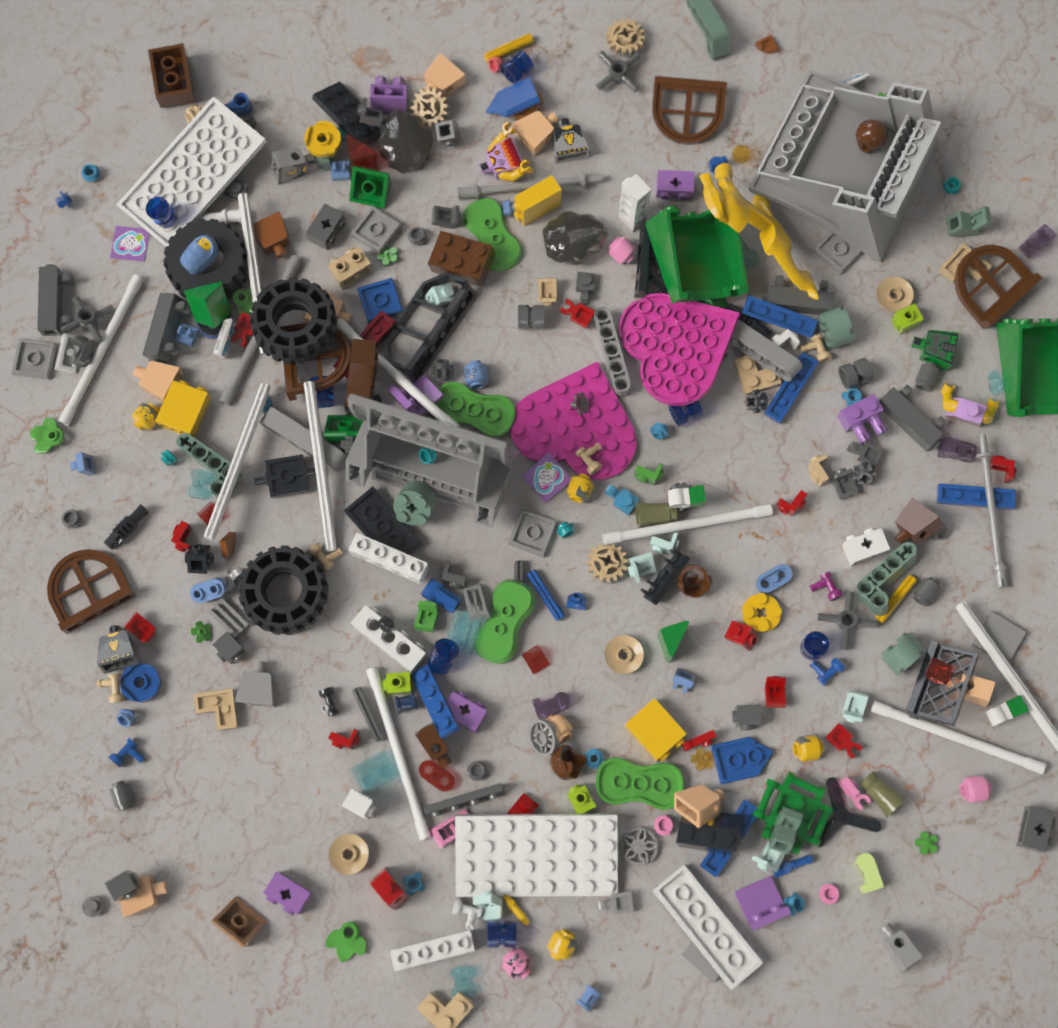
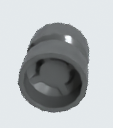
M518 305V329H528L530 326L534 329H544V305H533L532 308L529 305Z
M866 358L854 361L853 365L848 363L838 368L840 380L846 389L856 387L858 383L864 384L873 380L872 368Z

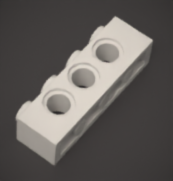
M637 174L626 178L622 183L618 215L632 232L647 221L651 189Z
M356 533L349 548L352 556L422 585L429 569L427 562L359 533Z
M365 605L352 620L351 625L410 673L415 672L427 657L424 652L426 649L418 642L412 643L409 640L411 637L403 630L400 632L395 628L390 632H383L380 628L375 631L371 630L370 625L373 622H379L381 619L379 615L381 613L373 606L369 608ZM382 621L383 624L391 626V623ZM388 634L395 635V640L391 643L385 641V637ZM403 646L410 647V652L406 655L400 653V649Z
M469 930L394 949L390 952L394 970L398 971L472 952L476 948L472 931Z

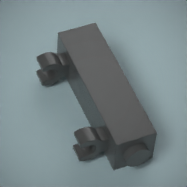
M52 264L39 267L37 330L42 336L61 335L60 327L74 321V319H71V315L62 316V285H74L75 278L72 277L71 273L63 274L58 266Z
M776 275L774 286L768 285L767 290L763 291L762 300L788 310L803 314L820 315V313L834 309L836 292H827L829 281L821 280L819 291H817L819 299L815 300L809 297L807 292L799 288L783 287L784 276Z
M175 293L159 294L142 354L149 359V362L168 363L170 355H179L180 348L174 347L176 332L182 313L190 314L191 309L190 306H186L185 300Z
M908 384L900 392L893 387L879 401L884 409L883 411L926 452L930 448L934 450L942 442L940 438L943 433L939 428L946 420L940 416L932 423L906 399L913 390Z

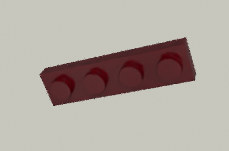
M381 310L359 336L364 340L376 341V348L396 325V322ZM341 357L333 365L335 370L340 363ZM349 370L347 371L346 375L344 376L346 379H348V372H349Z

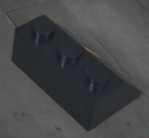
M720 812L717 817L700 828L681 816L676 843L682 848L739 856L745 816Z

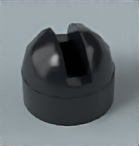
M384 616L379 620V628L383 632H390L394 629L395 623L391 617ZM382 621L391 623V626L383 624Z

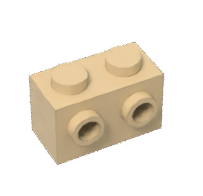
M359 246L351 248L344 256L333 259L328 265L331 275L341 289L373 271L370 261Z

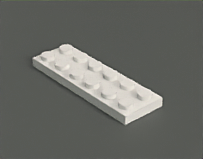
M685 865L680 867L653 890L654 894L731 990L763 964Z

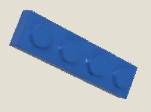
M750 295L747 296L741 312L812 338L818 323L816 319Z
M802 352L798 359L802 363V369L791 381L783 382L764 412L765 416L778 424L782 422L819 362Z
M941 483L937 485V504L988 508L985 487ZM993 488L996 509L1014 510L1016 508V490Z
M425 664L411 673L440 737L444 740L460 730L431 667Z
M745 799L734 813L745 816L742 839L756 820V817L752 815L754 810H757V807ZM708 852L699 866L717 878L731 855Z

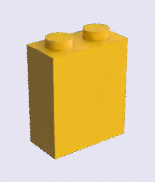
M552 175L514 196L513 207L515 212L513 214L518 222L521 221L523 226L561 206L562 189Z
M173 380L155 422L159 427L179 434L188 433L195 438L211 401V397L207 393L208 391L202 387L193 388L189 383L182 380L179 382Z
M655 698L624 725L655 762L659 759L661 761L665 760L671 754L669 750L673 746L678 748L686 741L683 738L686 735L685 731Z

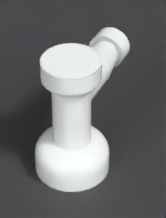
M456 898L452 914L459 915L460 912L468 914L466 929L473 930L474 922L476 919L480 920L483 908L464 905L461 899Z

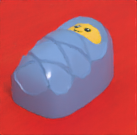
M202 235L196 238L183 252L180 258L182 266L193 275L204 271L219 256L216 241L209 235Z

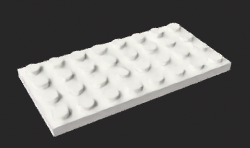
M212 97L116 205L165 247L169 246L168 240L176 234L175 231L180 227H185L188 222H196L267 141L215 97Z
M617 814L455 815L456 897L479 896L481 892H493V895L497 897H504V894L509 896H611V894L618 893Z

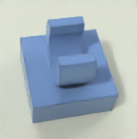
M349 160L331 162L332 181L351 180Z
M181 323L176 332L175 342L192 348L199 330Z
M83 452L75 454L76 461L70 463L72 471L77 469L78 473L89 476L96 474L92 455Z
M677 668L673 678V689L675 690L679 684L683 685V693L685 694L688 688L691 689L696 675Z

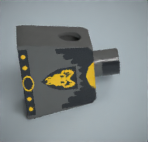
M111 626L109 628L110 634L100 637L97 665L104 674L140 664L134 641L126 630L121 631V626Z

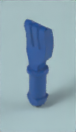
M806 855L796 860L793 859L791 863L782 862L777 873L773 871L775 878L783 876L793 868L797 869L798 867L811 864L814 861V857Z

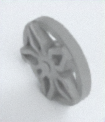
M538 719L531 723L528 731L531 747L540 756L552 755L559 747L555 725L545 719Z
M636 827L628 830L623 835L620 850L627 862L642 866L650 863L655 858L658 851V842L650 830ZM633 831H638L636 839L634 836L628 834H630ZM642 831H643V833H644V838H643V839H642V838H639V835L641 834ZM646 833L652 837L653 841H645L647 838ZM626 837L632 839L633 842L629 843ZM624 842L631 846L626 853L624 852ZM648 843L655 845L651 848H647ZM632 850L634 854L627 857L628 853ZM646 850H654V853L650 858H648V853L646 852ZM641 854H645L646 861L642 859ZM638 855L641 862H634L631 859Z

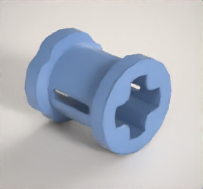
M587 984L585 992L576 1002L591 1013V1007L598 997L601 998L602 994Z

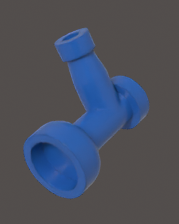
M836 658L831 661V667L827 671L818 665L815 660L809 665L819 675L816 679L823 686L827 685V681L836 672L842 673L846 669Z
M130 738L126 740L127 743L117 754L112 753L108 757L118 767L124 764L123 758L128 753L137 759L139 763L146 758L135 749L138 745Z

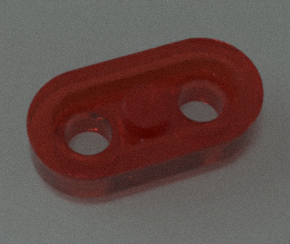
M426 760L420 764L419 774L424 780L442 792H448L453 789L455 779L451 773L444 768L442 769L440 765L432 760ZM428 766L432 767L430 774L425 773V768ZM443 778L448 779L447 785L441 784Z

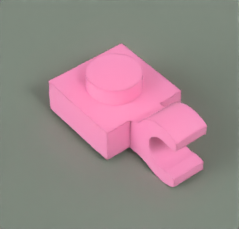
M844 777L838 782L847 796L853 800L857 809L861 810L863 808L860 805L861 799H864L867 803L871 802L867 795L859 794L860 792L857 790L859 787L852 778Z

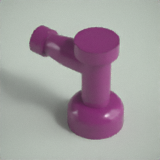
M829 571L820 575L821 580L809 585V587L814 592L827 586L830 592L828 599L831 602L844 596L842 590L836 588L831 578L832 574Z

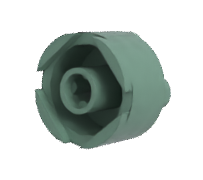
M843 306L818 315V326L821 332H825L826 338H824L827 349H833L855 341L854 333L850 334L851 328H853L852 323Z
M422 481L409 482L402 487L394 500L393 508L397 520L409 525H423L436 507L437 497L434 490L432 492L426 483Z
M904 632L896 640L898 644L894 648L889 646L881 653L884 656L882 660L897 676L901 675L899 672L901 668L905 671L921 657L919 654L921 650L924 653L927 651L911 632L908 635Z

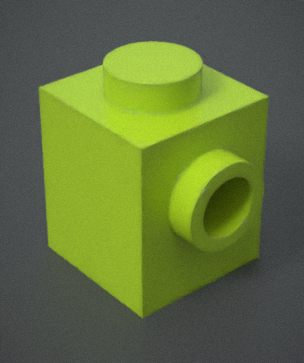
M915 303L896 311L891 318L892 326L895 330H898L899 334L920 326L924 320Z
M411 673L386 674V679H383V690L387 691L389 696L411 694Z
M577 784L569 789L570 793L567 794V797L576 814H584L596 808L585 785L580 786V784Z

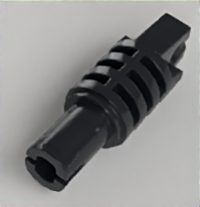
M732 303L726 308L727 310L739 312L740 321L767 339L773 333V331L760 324L759 319L741 313L742 308Z
M140 504L132 514L125 516L110 531V535L104 541V544L111 550L119 544H123L134 530L138 528L139 525L137 524L149 511Z

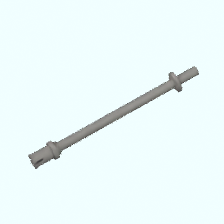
M581 171V176L555 180L559 186L582 184V187L585 188V183L603 181L602 174L585 176L584 171ZM540 181L480 187L477 184H473L471 187H458V199L473 197L479 199L483 194L526 190Z
M986 435L978 436L980 454H977L976 458L982 461L995 560L992 571H994L996 588L1009 587L1006 574L1008 567L1002 559L989 457L994 456V454L988 453Z

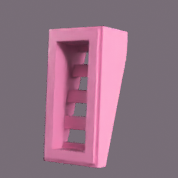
M464 809L456 815L468 814V812ZM455 815L430 831L440 849L455 840V826L453 825ZM446 826L450 828L451 832L453 833L452 836H450V834L448 833L447 829L445 828ZM440 830L442 831L443 835L445 836V838H446L445 840H443V838H442L441 835L439 834V831H440Z

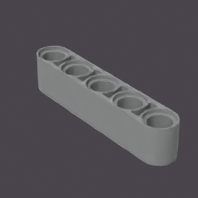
M599 307L594 313V325L611 386L617 397H625L629 394L631 383L613 318L607 307ZM604 315L607 317V319L600 320L598 319V316ZM609 332L612 336L604 337L603 333ZM610 349H613V350H615L617 353L614 354V355H611V354H609L607 351L610 350ZM618 366L621 368V371L615 372L612 368ZM624 384L626 385V388L619 389L617 385Z
M738 320L730 344L783 380L791 381L802 369L800 360Z
M269 407L259 423L314 459L310 431L275 408ZM323 440L326 467L336 471L346 455Z

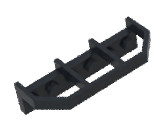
M446 272L423 281L396 320V325L382 340L385 359L397 370L403 372L411 382L414 383L424 374L476 298L477 294L467 280ZM448 281L462 285L446 309L422 300L427 291L433 286H438ZM417 306L442 315L427 336L404 327ZM399 332L423 342L407 366L392 361L390 345Z

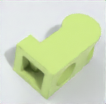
M868 853L858 855L854 863L855 867L860 871L864 882L863 885L859 886L861 894L884 888L873 856Z

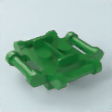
M788 771L782 785L772 779L767 780L766 790L757 810H754L752 816L766 823L760 836L766 840L767 838L771 839V828L774 827L778 813L782 811L783 807L802 813L803 818L795 835L797 839L791 848L792 852L798 855L804 841L819 847L820 837L834 809L820 803L826 788L813 785L794 776L795 773ZM793 783L814 793V799L790 789V784ZM774 789L778 790V793L767 816L764 814V812L767 808V805L770 801ZM818 809L822 811L813 835L809 836L807 832Z

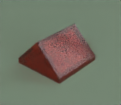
M347 134L345 138L352 169L353 166L380 171L381 165L378 152Z

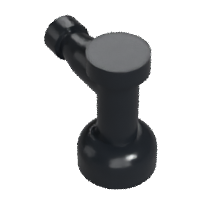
M333 687L318 691L319 696L324 698L326 704L321 706V711L329 712L327 713L328 717L340 714L339 710H336L332 698L335 692Z

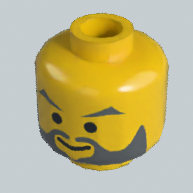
M149 402L147 404L141 403L132 414V418L135 420L133 424L141 431L144 428L152 430L157 424L155 420L160 410Z
M585 474L573 476L566 490L569 499L577 503L588 501L594 484L590 481V477Z
M816 735L799 736L793 743L794 756L798 757L802 762L817 761L821 757V753L824 752V744Z
M564 928L555 931L547 945L548 950L551 952L550 956L558 961L570 959L577 947L575 934Z

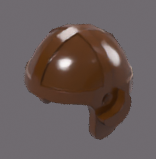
M875 119L863 121L858 126L855 134L859 149L865 153H869L871 149L884 146L888 140L887 128L881 121Z
M697 564L687 565L678 575L679 582L677 585L679 592L691 598L702 597L710 589V584H713L711 574L708 575L706 570Z
M570 745L558 747L550 758V766L553 773L562 780L578 778L580 771L587 762L586 756L575 753Z

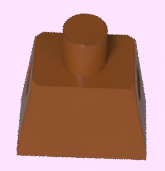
M280 211L253 223L255 240L267 255L275 252L278 259L284 258L287 255L284 247L289 246L290 241Z

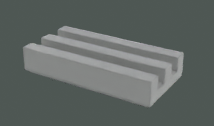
M476 585L462 588L470 622H473L476 618L478 620H482V617L490 618L482 586ZM476 590L479 591L481 603L484 610L482 612H480L479 605L477 602L475 594ZM467 592H471L476 613L472 612Z
M223 598L208 611L235 639L250 626ZM222 605L243 624L242 627L221 608ZM217 610L238 630L236 633L215 613Z

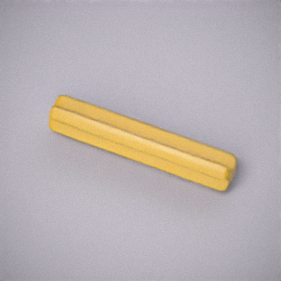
M530 33L525 34L484 53V59L488 63L490 58H502L534 42L533 37Z
M908 575L889 598V611L887 614L882 616L876 615L875 619L880 623H884L914 586L917 579L912 575Z

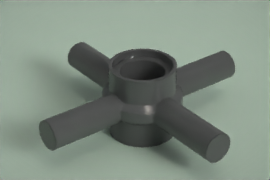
M603 50L599 52L598 57L609 67V75L596 85L597 89L601 91L612 81L614 83L624 82L635 93L639 87L627 75L628 68L641 58L640 55L636 52L624 62L622 60L613 61Z
M79 296L73 297L72 301L78 309L77 320L60 327L62 333L65 334L81 327L85 331H90L97 343L102 342L103 338L97 329L98 319L114 312V307L109 305L94 312L93 309L84 307Z
M846 591L844 611L838 615L818 613L817 621L837 623V626L842 630L841 650H848L850 631L856 626L877 627V621L860 619L852 611L854 592ZM844 616L851 619V625H846L843 622Z

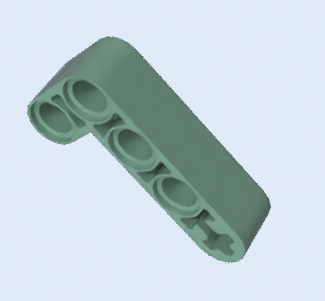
M686 0L689 11L707 39V51L710 58L713 60L729 54V32L710 0Z
M180 434L176 439L179 449L217 476L210 486V491L218 499L219 494L216 491L219 487L223 486L231 462L190 434ZM184 443H190L193 448L191 449L189 446L184 445ZM201 451H206L204 457L198 458V454ZM215 462H221L218 468H213ZM241 472L238 475L233 492L242 480Z
M911 542L901 544L858 582V599L874 614L882 616L889 611V599L883 591L917 562V547ZM898 565L897 568H891L890 566ZM878 577L885 578L881 581L876 580ZM865 589L870 590L868 593H863L862 591ZM883 602L884 605L878 606L876 603Z

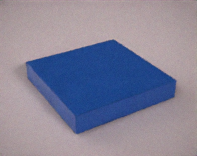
M393 278L357 288L368 323H371L381 310L389 317L403 312Z

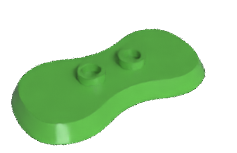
M493 198L478 199L464 209L462 218L465 227L477 238L478 242L492 245L495 257L490 270L495 272L505 271L513 268L522 260V244L508 230L503 207L497 200Z
M448 382L438 389L444 397L435 405L457 423L472 425L482 433L492 437L502 436L512 427L515 419V406L509 398L497 394L481 395L459 382Z
M506 579L495 587L491 600L490 618H487L474 636V649L484 660L503 664L515 655L518 647L520 627L524 620L532 613L536 604L535 592L529 585L518 580Z
M610 758L601 763L596 775V791L598 796L604 802L612 805L638 801L660 810H668L674 808V793L684 790L682 772L670 763L639 766L622 758Z

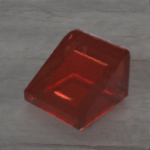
M211 501L197 513L207 526L215 508Z
M538 645L521 655L533 675L550 665Z
M931 658L926 676L929 681L948 685L954 667L936 658Z

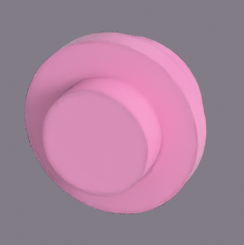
M659 816L654 822V829L659 835H669L674 829V822L669 816Z
M825 884L821 887L819 896L824 903L834 904L840 898V891L833 884Z

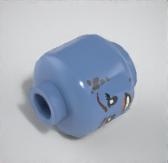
M480 360L470 361V364L464 368L465 383L471 389L484 388L489 382L488 366L481 363Z

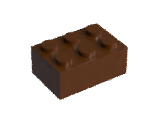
M184 43L149 49L148 54L155 97L160 108L196 102L189 57Z
M440 230L428 261V266L433 273L441 275L448 272L466 279L470 284L483 287L495 257V252L492 245Z
M353 338L345 407H349L347 399L350 393L373 400L374 391L371 390L375 388L376 376L373 375L377 373L379 349H375L376 341Z

